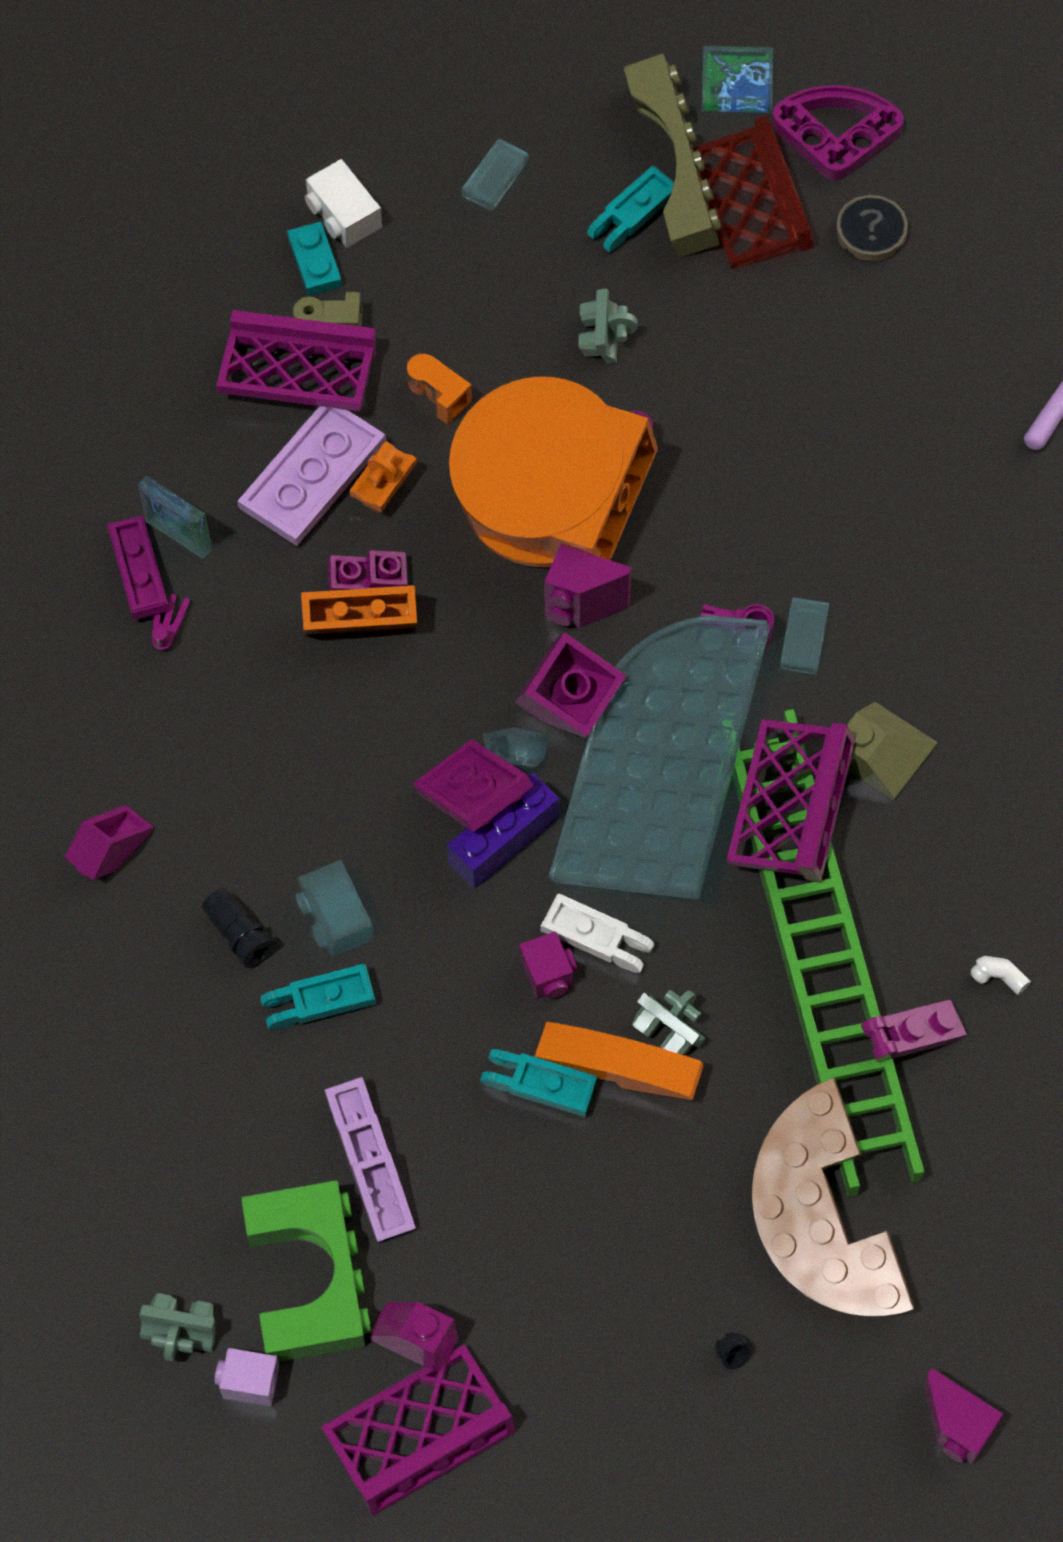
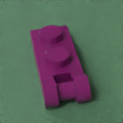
M951 999L884 1017L881 1015L876 1016L861 1024L865 1037H870L875 1047L872 1049V1052L877 1062L957 1042L967 1035Z

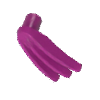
M171 594L169 597V611L166 612L162 624L160 623L161 613L154 615L152 643L155 648L166 650L171 646L190 602L189 598H184L172 625L170 623L176 600L175 594Z

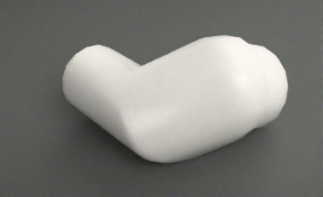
M982 956L976 960L977 964L971 968V975L977 982L983 984L987 983L991 977L1000 978L1017 995L1024 992L1031 984V981L1008 959Z

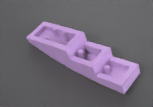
M363 1077L325 1089L324 1092L377 1242L416 1229Z

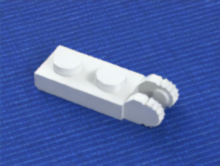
M557 894L541 924V932L549 934L556 931L559 940L610 963L613 961L619 967L633 973H640L644 964L638 957L619 949L622 940L630 947L650 953L655 945L649 937L628 928V924L561 894Z

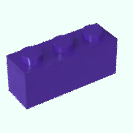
M534 773L528 776L533 787L525 792L519 801L508 805L496 814L486 826L478 828L474 832L466 828L447 844L448 863L474 889L559 818V798Z

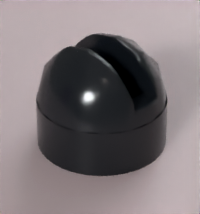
M725 1333V1337L716 1341L714 1348L718 1360L727 1369L741 1367L751 1354L750 1345L742 1336L736 1333Z

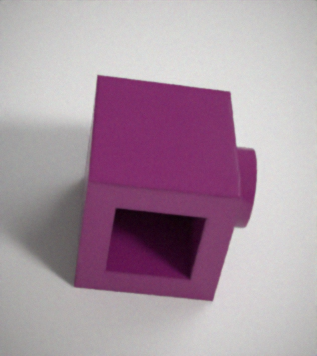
M556 931L519 944V958L536 1000L545 996L548 999L559 997L565 994L568 988L573 987V972L577 971V965L571 950H563Z

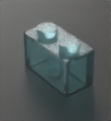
M341 859L298 877L300 892L295 894L297 902L304 915L311 914L315 925L311 926L313 936L319 948L327 947L331 958L374 940L372 923Z

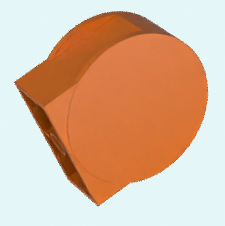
M555 377L524 378L507 383L491 391L479 400L463 418L451 445L449 458L450 477L455 493L474 533L487 548L500 557L525 566L551 567L558 548L562 544L611 560L658 451V446L649 418L608 406L592 391L569 380Z

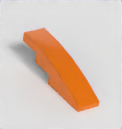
M546 1022L534 1056L595 1075L597 1079L614 1081L621 1089L693 1100L704 1066L700 1060L620 1036L553 1022Z

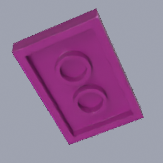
M471 739L415 781L413 786L419 796L474 832L478 828L486 826L496 814L508 805L519 801L522 795L533 787V784L527 774Z

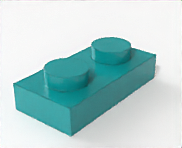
M317 222L288 230V240L307 295L310 296L342 287L341 277L322 223Z

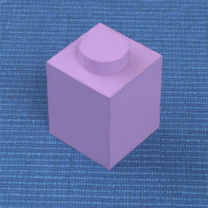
M228 1348L226 1360L218 1361L215 1373V1385H220L223 1399L271 1407L279 1372L277 1356Z

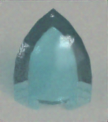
M515 727L482 733L485 747L515 767H535L544 760L548 734Z

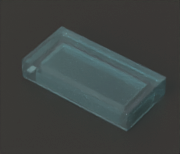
M498 138L463 186L462 196L493 211L528 162V153Z
M792 597L780 669L817 675L829 603Z

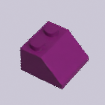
M560 544L544 581L545 617L550 618L551 621L561 626L572 625L581 628L628 609L631 593V567Z
M564 632L552 643L514 702L543 723L586 738L627 675Z

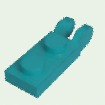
M651 166L605 207V211L589 226L587 235L592 239H598L608 230L613 222L618 227L605 239L603 246L607 251L614 252L624 243L628 235H633L667 204L674 182L657 168Z
M365 964L291 982L289 986L266 992L260 998L262 1006L266 1008L281 1006L291 1000L294 1001V1009L272 1014L266 1018L269 1030L287 1028L297 1022L302 1024L376 1004Z
M491 1049L488 1057L489 1061L495 1065L516 1070L513 1078L495 1072H483L480 1079L483 1085L502 1092L509 1091L511 1095L582 1117L586 1116L597 1083L595 1075L521 1053L520 1056L499 1049Z

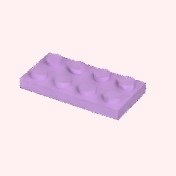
M319 406L237 501L238 508L298 546L367 465L371 456L379 451L386 441V435L346 409Z

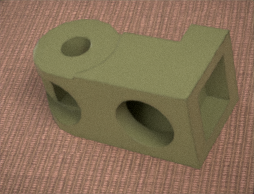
M346 292L345 301H320L315 297H304L298 300L293 308L294 318L362 327L363 308L360 292Z

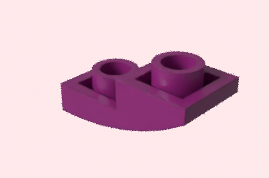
M369 550L367 557L330 555L327 561L329 591L408 585L406 552Z

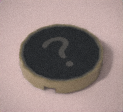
M866 195L854 198L844 205L838 215L836 235L840 246L845 251L847 249L849 252L854 253L853 257L864 261L876 262L890 258L896 253V250L903 246L906 241L908 222L904 211L895 202L883 196Z

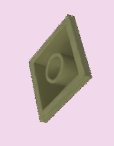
M873 702L856 712L847 724L855 738L848 771L895 801L936 748L938 742L877 702Z

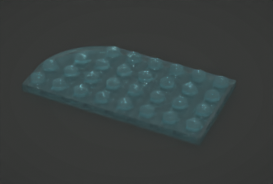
M702 616L683 620L646 637L618 662L615 668L627 676L589 733L549 874L553 883L699 900L770 631L767 620L720 616Z

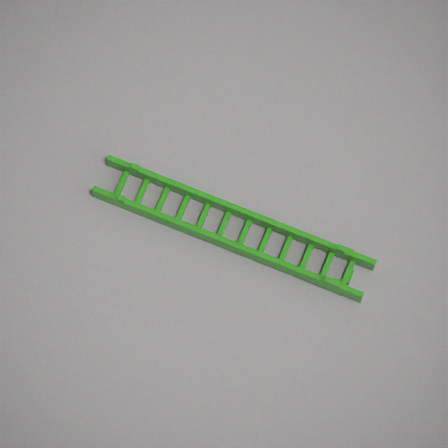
M794 709L784 711L783 722L797 723ZM733 722L723 724L722 737L738 800L741 804L747 780L744 763L751 762L754 749L740 751ZM787 736L788 742L779 743L778 738L768 740L767 747L771 753H774L789 743L790 739ZM804 744L800 745V747L806 754ZM797 749L788 753L792 754L793 761L790 763L792 769L804 762ZM808 769L791 781L796 789L800 788L803 792L814 785L811 769ZM776 780L759 784L764 789ZM786 784L774 793L791 790V788ZM810 798L805 801L808 806H809ZM756 806L751 808L749 814L753 824L760 821ZM807 811L789 813L782 817L788 826H794L805 821ZM778 819L761 830L760 834L764 838L763 832L784 828V826ZM756 835L750 838L754 854L764 848ZM830 843L824 868L826 880H821V882H811L778 889L774 871L758 869L817 1085L832 1078L840 1080L880 1071L887 1096L850 1103L844 1106L848 1117L891 1108L897 1133L857 1141L859 1150L862 1154L901 1145L911 1182L922 1181L924 1169L893 1059L877 1062L876 1059L828 1069L821 1045L865 1036L861 1028L862 1023L817 1032L812 1014V1008L860 998L866 1020L880 1016L832 843ZM798 848L774 854L780 861L795 862ZM769 855V856H767L765 859H772V858H771V856ZM825 892L831 893L836 915L788 925L782 904L783 901ZM840 927L846 950L802 960L797 959L792 937ZM850 962L856 986L812 996L807 995L802 972ZM853 1160L840 1163L839 1167L847 1197L858 1195L860 1185Z

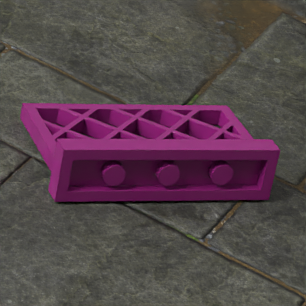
M237 310L232 311L230 319L231 330L216 385L217 393L361 411L371 363L374 362L376 355L375 328ZM236 345L255 347L256 350L241 357L235 348ZM274 350L290 351L291 355L277 362L270 353ZM311 354L326 356L327 360L313 367L306 357ZM263 357L270 367L256 374L249 364ZM346 359L363 361L362 365L351 371H348L341 363ZM299 362L306 371L291 378L284 369ZM334 366L342 376L327 383L320 374ZM240 369L249 377L241 383L227 381L229 375ZM278 374L285 382L274 388L267 387L263 381ZM313 378L321 387L314 392H305L301 390L299 385ZM349 383L356 390L354 398L339 396L335 390Z
M761 720L726 859L729 865L803 875L808 881L821 882L855 743V738L847 724L832 723L830 728ZM770 732L785 733L790 739L789 743L774 753H771L767 747ZM812 737L825 738L822 750L810 758L807 757L800 745ZM794 749H797L804 762L788 773H785L777 761ZM817 763H819L818 769L814 767ZM774 764L782 777L763 789L758 782L759 774ZM808 769H811L816 776L814 785L799 793L791 781ZM788 784L796 797L777 809L768 796ZM810 798V802H809V806H808L805 801ZM765 799L773 812L756 824H753L749 818L750 810ZM802 804L807 811L805 821L790 829L782 816ZM779 819L787 833L768 845L760 831ZM748 823L750 825V828L746 830V826ZM801 834V838H800V842H799V840L797 839V836ZM754 835L758 837L764 846L762 850L751 857L739 855L742 843ZM793 839L798 847L795 863L778 860L773 852ZM769 855H770L771 858H772V859H765V858H766L767 856H769Z
M465 1344L451 1351L439 1374L427 1367H423L321 1426L323 1433L362 1496L364 1504L372 1516L516 1433L510 1412L504 1403L500 1402ZM463 1360L469 1369L465 1384L444 1380L447 1368ZM474 1379L478 1383L479 1387L472 1386ZM419 1384L434 1386L430 1404L409 1401L412 1388ZM441 1388L463 1392L458 1410L437 1406ZM469 1394L486 1397L492 1406L479 1415L464 1412ZM385 1404L399 1407L394 1425L374 1422L373 1418L376 1409ZM406 1409L427 1413L422 1431L401 1427ZM438 1415L455 1419L452 1431L443 1436L429 1433L433 1416ZM348 1425L363 1428L358 1446L340 1443L335 1433ZM370 1430L391 1434L386 1452L365 1448ZM403 1436L419 1440L416 1452L407 1457L393 1454L397 1437ZM347 1453L355 1455L353 1462L350 1460ZM362 1456L383 1461L380 1472L364 1482L358 1473Z

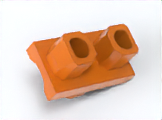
M385 441L376 455L371 456L368 460V466L350 489V496L361 501L363 506L376 513H381L417 464V458L399 451L392 444Z

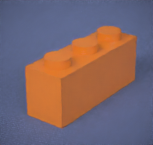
M415 585L301 592L303 635L416 628L417 625Z

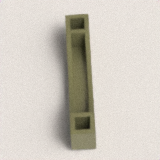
M663 53L625 66L624 70L631 96L639 113L656 123L674 143L677 160L676 177L671 196L663 213L671 242L678 257L681 258L720 245L716 231L722 229L716 209L710 210L708 201L714 199L708 180H701L700 172L705 171V166L700 151H693L692 143L697 142V137L691 121L686 123L684 115L689 113L684 94H677L676 86L681 85V80L675 64L669 66Z

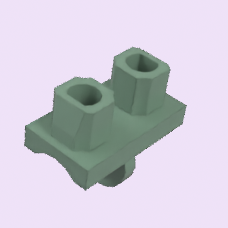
M607 288L597 290L596 300L580 304L582 323L585 327L595 326V331L580 333L578 346L585 357L601 355L606 364L617 363V342H625L627 335L637 330L638 320L634 315L628 313V307H618L616 303L609 300Z
M672 990L666 993L664 1000L673 1006L671 1011L646 993H643L637 1001L642 1007L637 1012L631 1024L649 1038L652 1037L662 1022L672 1029L660 1046L661 1048L685 1055L693 1045L700 1048L707 1039L681 1019L685 1015L695 1023L702 1014L692 1006L696 999V994L691 990L686 991L681 997Z
M157 1293L150 1306L142 1305L139 1314L141 1319L140 1338L152 1340V1346L165 1348L164 1360L174 1362L178 1351L192 1353L193 1349L212 1352L215 1343V1318H213V1305L211 1303L193 1302L190 1312L185 1313L176 1311L177 1300L171 1295Z

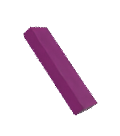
M143 515L107 524L133 620L169 611Z

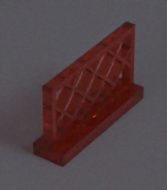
M767 115L754 119V127L693 148L694 152L700 151L701 157L712 153L722 157L715 170L705 166V171L700 172L702 181L707 179L706 175L710 176L708 182L711 190L717 180L733 185L726 198L712 193L714 200L708 201L710 210L716 209L722 227V229L717 231L731 269L795 247H799L800 252L814 248L809 224ZM750 140L753 141L754 149L749 158L734 153L738 144ZM729 160L744 165L737 178L722 173ZM751 168L765 173V177L759 186L744 181ZM768 184H769V187H770L771 191H769V190L766 189L767 186H768ZM739 188L754 193L748 206L732 201ZM761 197L775 201L776 205L770 215L755 210ZM728 208L743 214L736 227L722 222V218ZM750 217L765 222L759 235L743 230ZM772 225L786 230L788 238L776 242L765 237ZM726 232L731 234L730 238H728ZM738 237L754 242L750 251L734 255L732 248Z

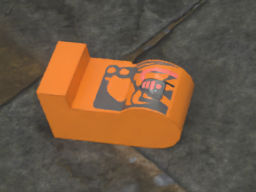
M418 354L413 356L407 363L409 389L417 395L426 396L435 403L437 417L447 425L472 402L471 384L433 356Z

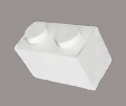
M342 159L306 179L307 195H305V201L314 214L319 213L322 216L329 234L334 239L339 238L346 248L382 228L380 206Z

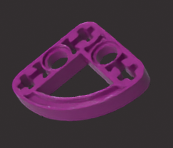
M840 85L818 86L794 93L777 103L772 116V125L775 131L823 176L831 180H841L847 177L901 135L904 121L902 112L886 99L863 89ZM840 107L857 110L868 114V116L836 138L808 111L818 108ZM782 115L787 117V119L782 120ZM792 115L794 116V122L789 118ZM881 121H884L885 123H889L891 121L894 122L893 126H891L890 124H885L881 127ZM814 134L820 137L822 141L817 145L811 146L804 143L802 138L806 135ZM857 137H864L871 142V145L867 148H858L854 146L852 141ZM841 158H843L842 165H840L836 161H839ZM830 159H832L833 161H835V163H833V164L831 165V164L829 163V162H830Z

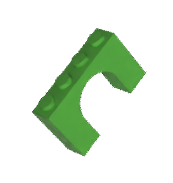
M336 1180L241 1197L250 1248L292 1240H303L312 1242L324 1249L335 1265L333 1279L328 1289L317 1300L304 1306L259 1314L265 1354L277 1356L278 1362L365 1347L363 1334L371 1333L367 1308L359 1309L357 1295L365 1293L361 1269L352 1270L350 1256L358 1255L354 1231L346 1232L344 1217L352 1216L348 1192L340 1193L338 1181Z

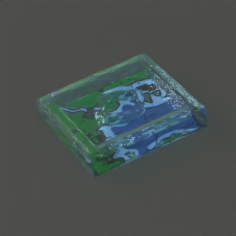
M703 46L702 111L772 112L773 48Z
M146 475L138 484L146 522L200 558H205L212 550L205 513Z

